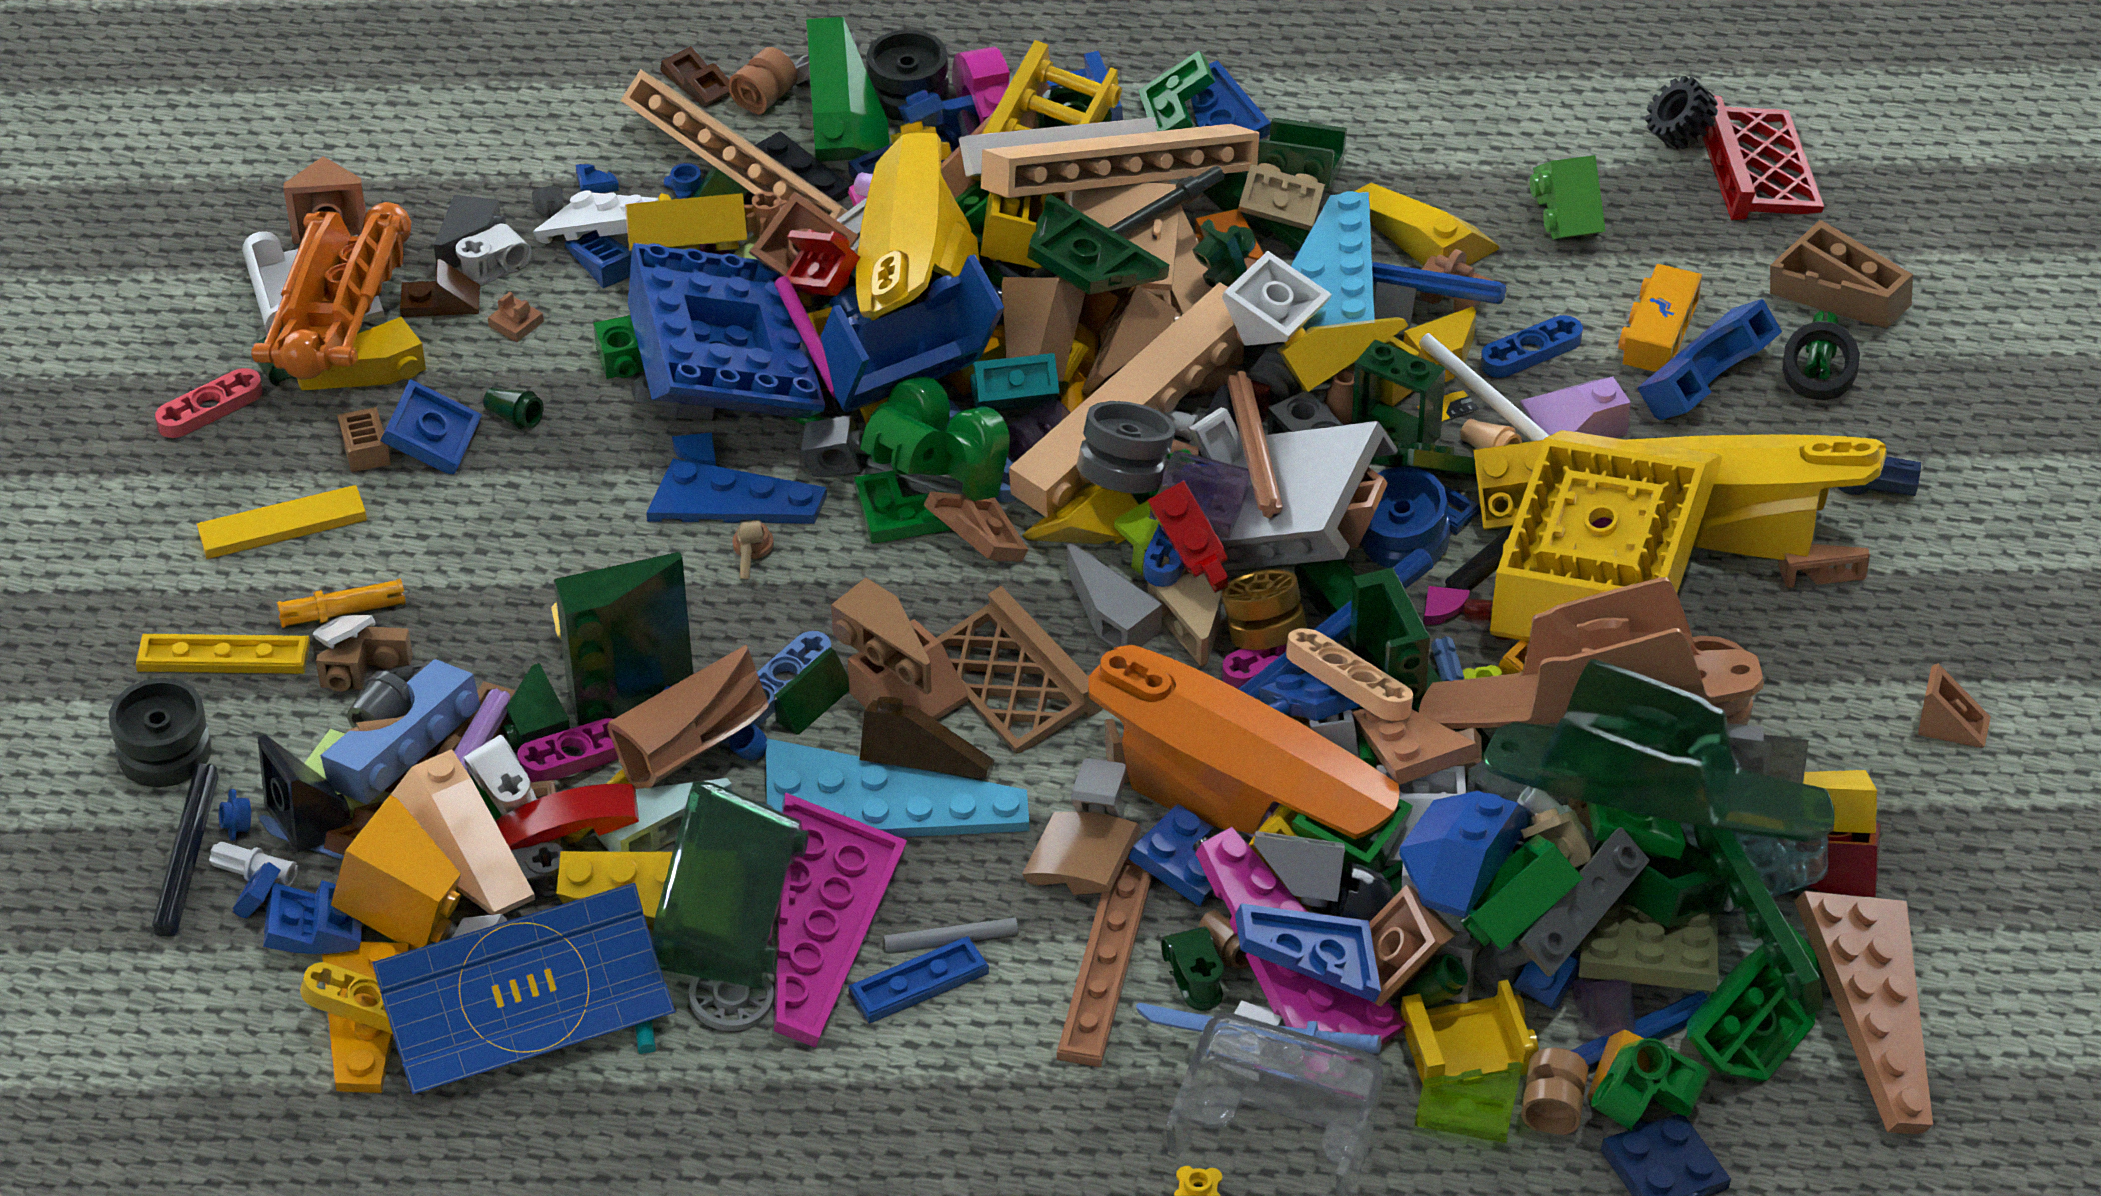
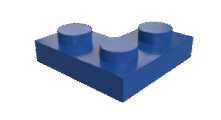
M1177 804L1133 846L1128 859L1199 907L1214 893L1193 849L1195 842L1210 836L1213 826L1180 804Z

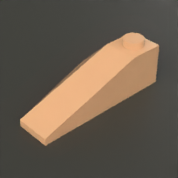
M451 749L412 766L391 795L399 799L459 870L461 875L457 885L458 891L491 915L505 914L535 900L532 888L472 778L454 751Z

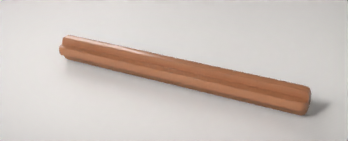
M1238 371L1236 375L1228 377L1227 385L1257 507L1262 511L1264 517L1271 518L1273 513H1280L1282 511L1283 505L1251 379L1247 378L1246 372Z

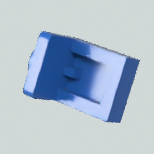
M922 90L905 98L907 103L898 107L905 124L922 121L923 126L935 127L943 123L941 110L944 109L939 94L927 93L926 90Z
M1574 950L1559 969L1549 977L1546 976L1534 960L1528 962L1513 987L1555 1011L1576 976H1579L1580 962L1578 960L1580 953Z

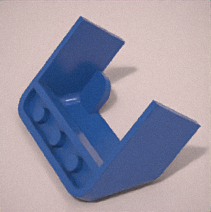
M975 254L967 257L959 276L952 278L948 275L933 282L930 286L931 291L927 294L925 301L860 325L857 318H847L840 304L832 307L821 334V340L835 397L844 412L855 411L888 398L891 390L899 382L920 377L936 380L970 366L982 356L1005 307Z

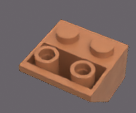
M915 619L911 620L910 623L931 662L932 692L928 695L914 686L905 684L897 675L883 666L872 663L861 652H857L848 658L849 692L865 708L873 700L877 701L879 697H896L903 700V705L915 706L933 719L938 720L969 701V695L942 643Z

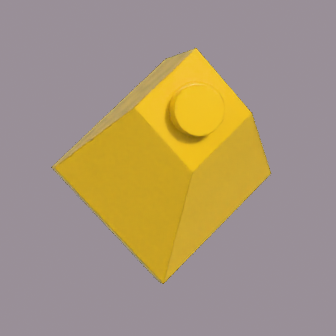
M1092 484L1080 488L1073 494L1067 505L1059 507L1048 518L1042 517L1022 536L1029 541L1102 544L1113 540L1115 544L1126 540V538L1114 528V520L1139 505L1131 493L1106 489L1097 484Z

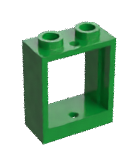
M1536 834L1502 864L1465 919L1461 918L1459 922L1484 947L1492 943L1502 951L1584 878L1555 844Z

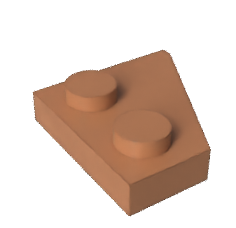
M930 491L924 503L925 507L987 559L997 562L1023 561L1029 549L995 497L973 502L964 494Z

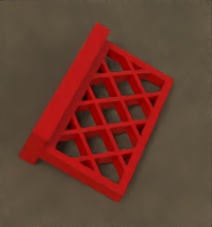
M1713 95L1718 102V105L1715 106L1718 109L1717 116L1711 117L1715 122L1712 127L1707 126L1705 128L1708 133L1704 137L1702 136L1731 220L1746 219L1749 212L1821 213L1824 209V204L1789 110L1727 107L1724 105L1722 96ZM1730 120L1740 121L1747 126L1743 129ZM1781 121L1783 128L1778 131L1765 122ZM1756 130L1769 139L1765 142L1751 133ZM1742 141L1756 150L1751 153L1739 146V143ZM1777 143L1790 148L1792 152L1787 155L1775 148L1774 145ZM1764 154L1778 163L1773 166L1760 157ZM1751 165L1764 173V175L1759 177L1747 168ZM1787 167L1800 173L1801 176L1796 179L1782 170ZM1773 178L1787 188L1782 190L1769 181ZM1760 190L1773 199L1757 198L1756 192ZM1794 192L1800 193L1808 197L1810 201L1799 200L1791 194Z

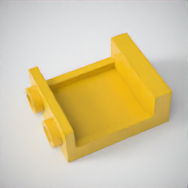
M1508 979L1498 981V990L1495 997L1470 1001L1468 1003L1464 1002L1425 1009L1420 994L1402 997L1401 1017L1407 1023L1403 1032L1425 1093L1527 1074L1530 1058L1535 1052L1539 1051L1535 1031L1533 1029L1527 1030L1524 1022L1525 1008L1520 994H1513Z

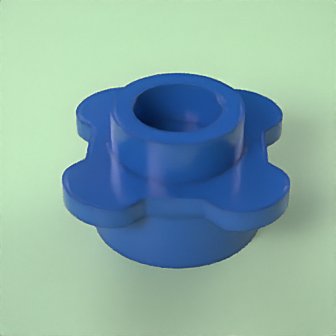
M682 163L673 167L670 175L664 178V186L674 190L677 198L684 199L689 198L691 194L696 192L704 178H701L699 167L691 163Z
M229 789L228 801L220 803L218 812L220 828L228 829L230 841L236 840V833L249 832L251 825L249 798H236L235 789Z

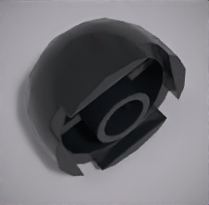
M1348 861L1346 865L1350 874L1348 875L1347 872L1342 871L1338 902L1329 900L1326 914L1370 922L1395 897L1390 882L1381 873Z

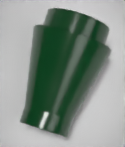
M491 387L486 391L483 398V406L486 410L494 412L518 429H522L524 426L528 428L535 427L543 416V402L533 391L506 390Z
M1451 954L1434 956L1412 982L1401 990L1400 998L1402 1000L1404 996L1420 994L1424 1007L1452 998L1462 993L1463 986L1468 982L1467 972L1462 963Z

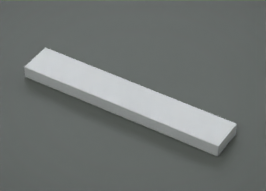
M1155 117L968 135L959 138L965 175L966 177L981 176L982 149L1156 132L1157 127Z

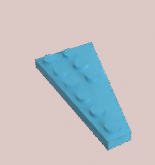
M1347 191L1337 195H1330L1291 265L1292 268L1332 294L1330 300L1302 326L1304 330L1317 326L1375 320L1369 192Z
M767 738V804L774 808L775 825L780 827V843L782 802L785 793L897 837L1029 831L1026 789L935 771L861 761L859 756Z

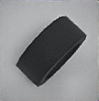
M1816 321L1803 325L1791 335L1785 345L1782 370L1787 384L1795 393L1808 399H1834L1848 391L1855 381L1859 368L1860 352L1856 340L1845 328L1833 322ZM1814 341H1827L1838 346L1845 359L1843 371L1837 378L1828 382H1816L1804 377L1797 364L1798 354L1802 347Z

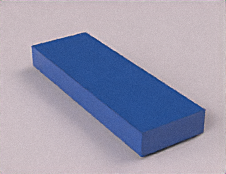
M966 936L848 986V990L855 1004L870 1024L989 974V965L969 936Z

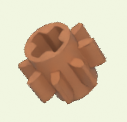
M760 192L753 196L752 205H744L746 231H753L754 236L760 238L787 200H781L780 196L773 192Z

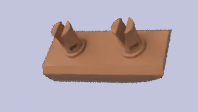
M746 644L609 721L607 729L627 781L633 784L635 789L651 788L752 723L769 707V703Z

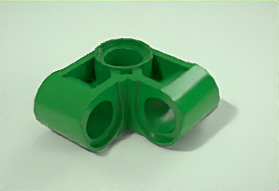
M1647 1038L1630 1042L1622 1046L1617 1052V1056L1608 1073L1595 1090L1591 1106L1630 1131L1633 1130L1632 1126L1643 1114L1651 1097L1668 1110L1683 1116H1689L1711 1074L1703 1065L1681 1055L1660 1040ZM1640 1050L1644 1051L1649 1058L1650 1065L1647 1072L1640 1069L1637 1063V1055Z

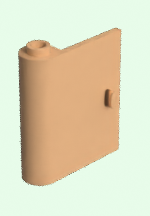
M1136 183L1065 191L1064 202L1109 228L1176 189V184ZM1180 205L1124 237L1170 265L1166 279L1140 284L1139 286L1142 288L1172 290Z

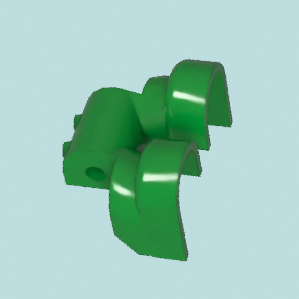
M920 377L899 382L891 390L887 402L880 404L872 412L863 434L860 450L870 454L875 463H891L893 471L900 475H949L963 482L962 492L973 502H976L977 500L999 496L1009 451L1010 435L1007 424L1002 416L994 409L984 406L958 412L949 422L950 404L945 390L934 379Z

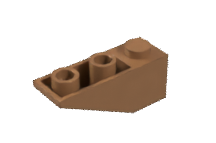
M865 577L831 604L833 635L841 643L852 646L866 655L872 663L888 669L905 684L914 686L927 695L932 692L931 662L897 596Z

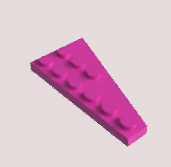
M788 793L784 794L782 802L774 1031L816 1048L901 859L907 840Z
M1233 827L1202 842L1195 854L1216 897L1225 901L1232 915L1229 923L1235 935H1238L1235 914L1241 903L1307 912ZM1246 954L1274 1014L1282 1016L1287 1027L1306 1029L1308 1021H1315L1318 1024L1319 1031H1330V1033L1343 1032L1344 1034L1357 1033V1035L1370 1034L1371 1036L1380 1035L1381 1045L1401 1033L1407 1025L1389 1002L1380 1007L1362 997L1252 954ZM1290 1045L1293 1053H1300L1307 1067L1304 1075L1310 1087L1368 1054L1364 1051H1338V1049L1325 1050L1323 1048L1317 1049L1315 1058L1306 1057L1304 1047Z

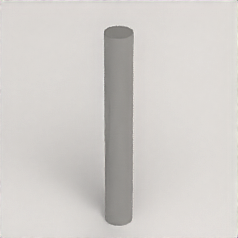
M1015 917L884 935L883 938L886 953L947 945L966 936H969L971 941L1018 935V925Z

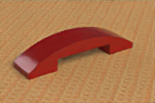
M618 783L573 788L526 803L500 817L495 822L510 850L533 846L541 842H549L590 826L593 827L598 836L639 822L636 789L633 784Z

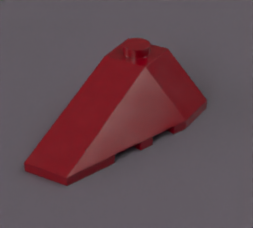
M1796 822L1781 823V826L1773 827L1772 832H1763V828L1756 824H1728L1751 864L1757 868L1824 893L1876 897L1881 823H1876V833L1807 831L1799 827Z

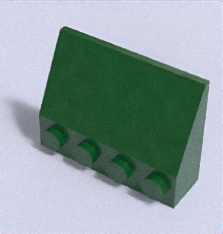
M681 552L554 579L568 696L578 726L605 718L615 719L663 692L665 686L672 687L694 674Z

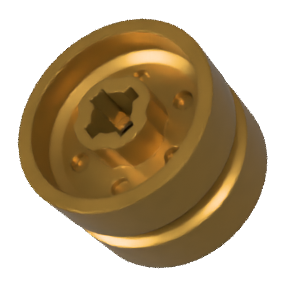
M1268 569L1247 573L1229 582L1230 585L1222 589L1225 612L1229 616L1228 626L1231 640L1239 648L1259 650L1287 644L1288 635L1291 631L1307 628L1303 606L1300 603L1301 596L1297 577L1290 571Z

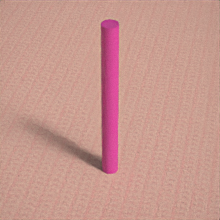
M786 276L780 277L775 281L774 285L832 397L836 398L822 341L789 278Z

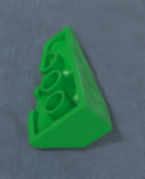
M844 17L806 19L815 158L820 162L853 160L890 145L888 120Z

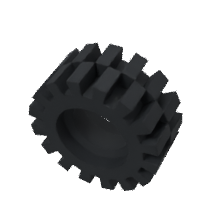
M1681 76L1680 81L1676 78L1671 80L1669 88L1666 85L1660 88L1662 94L1660 96L1657 94L1653 96L1652 100L1655 104L1648 105L1647 111L1650 114L1645 116L1648 129L1667 146L1676 150L1679 147L1681 149L1688 148V142L1692 145L1699 142L1697 136L1702 135L1704 137L1708 133L1705 128L1713 126L1715 121L1711 117L1717 116L1718 109L1715 108L1718 105L1717 100L1714 98L1715 96L1696 79Z

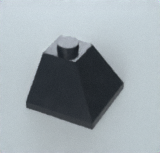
M266 734L257 737L264 805L269 814L274 818L297 853L324 845L326 833L345 827V820L350 817L349 806L344 795L337 794L325 778Z

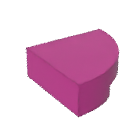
M1428 586L1424 624H1441L1459 612L1462 613L1469 603L1470 590Z

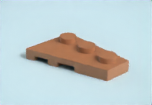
M1365 708L1352 712L1355 728L1398 785L1479 758L1476 742L1411 709V714L1408 718L1400 721L1382 719Z

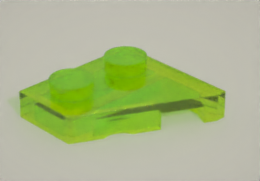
M1508 1063L1507 1071L1486 1075L1482 1074L1480 1068L1464 1071L1457 1076L1443 1075L1424 1079L1416 1112L1415 1126L1507 1143L1523 1063Z

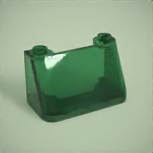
M699 780L693 781L655 915L653 941L661 970L763 989L766 974H774L777 965L779 948L772 946L771 933L789 864H794L797 856L804 857L808 846L809 831L803 830L801 820L714 783Z

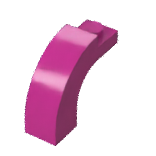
M995 46L960 52L954 56L952 82L957 97L972 96L982 124L995 111L1010 84V71L1000 50Z

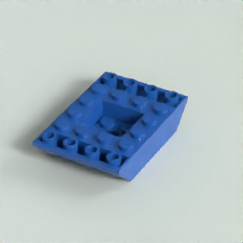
M634 243L631 253L628 307L651 399L804 419L823 412L825 402L811 355L774 285L775 281L782 276L758 259L743 258L734 254L706 253L697 249L669 248L655 243L648 245Z

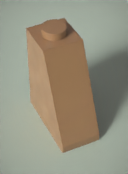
M1003 277L1002 300L1005 307L1003 314L1007 358L1055 353L1058 382H1063L1086 292L1061 278Z

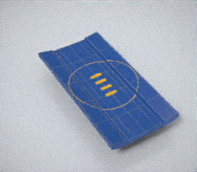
M635 883L372 962L412 1095L676 1012L663 978Z

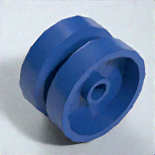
M1400 466L1384 469L1378 474L1383 476L1388 484L1361 540L1364 552L1372 561L1385 568L1394 567L1417 548L1424 549L1432 558L1433 563L1437 562L1447 550L1451 536L1448 502L1444 486L1434 475L1420 468Z

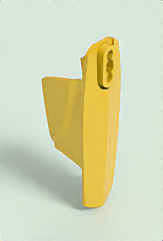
M903 134L882 155L875 165L861 223L857 253L860 259L856 264V294L859 310L863 317L870 318L872 321L897 312L898 307L918 297L928 287L933 270L942 274L943 277L949 275L954 278L959 276L968 256L975 254L980 263L977 237L971 232L969 222L941 174V139L938 134Z
M1770 434L1628 439L1630 441L1721 455L1722 461L1693 546L1785 560V553L1808 557L1814 536L1817 511L1824 509L1829 488L1868 484L1881 475L1887 456L1886 445L1881 441L1847 436Z

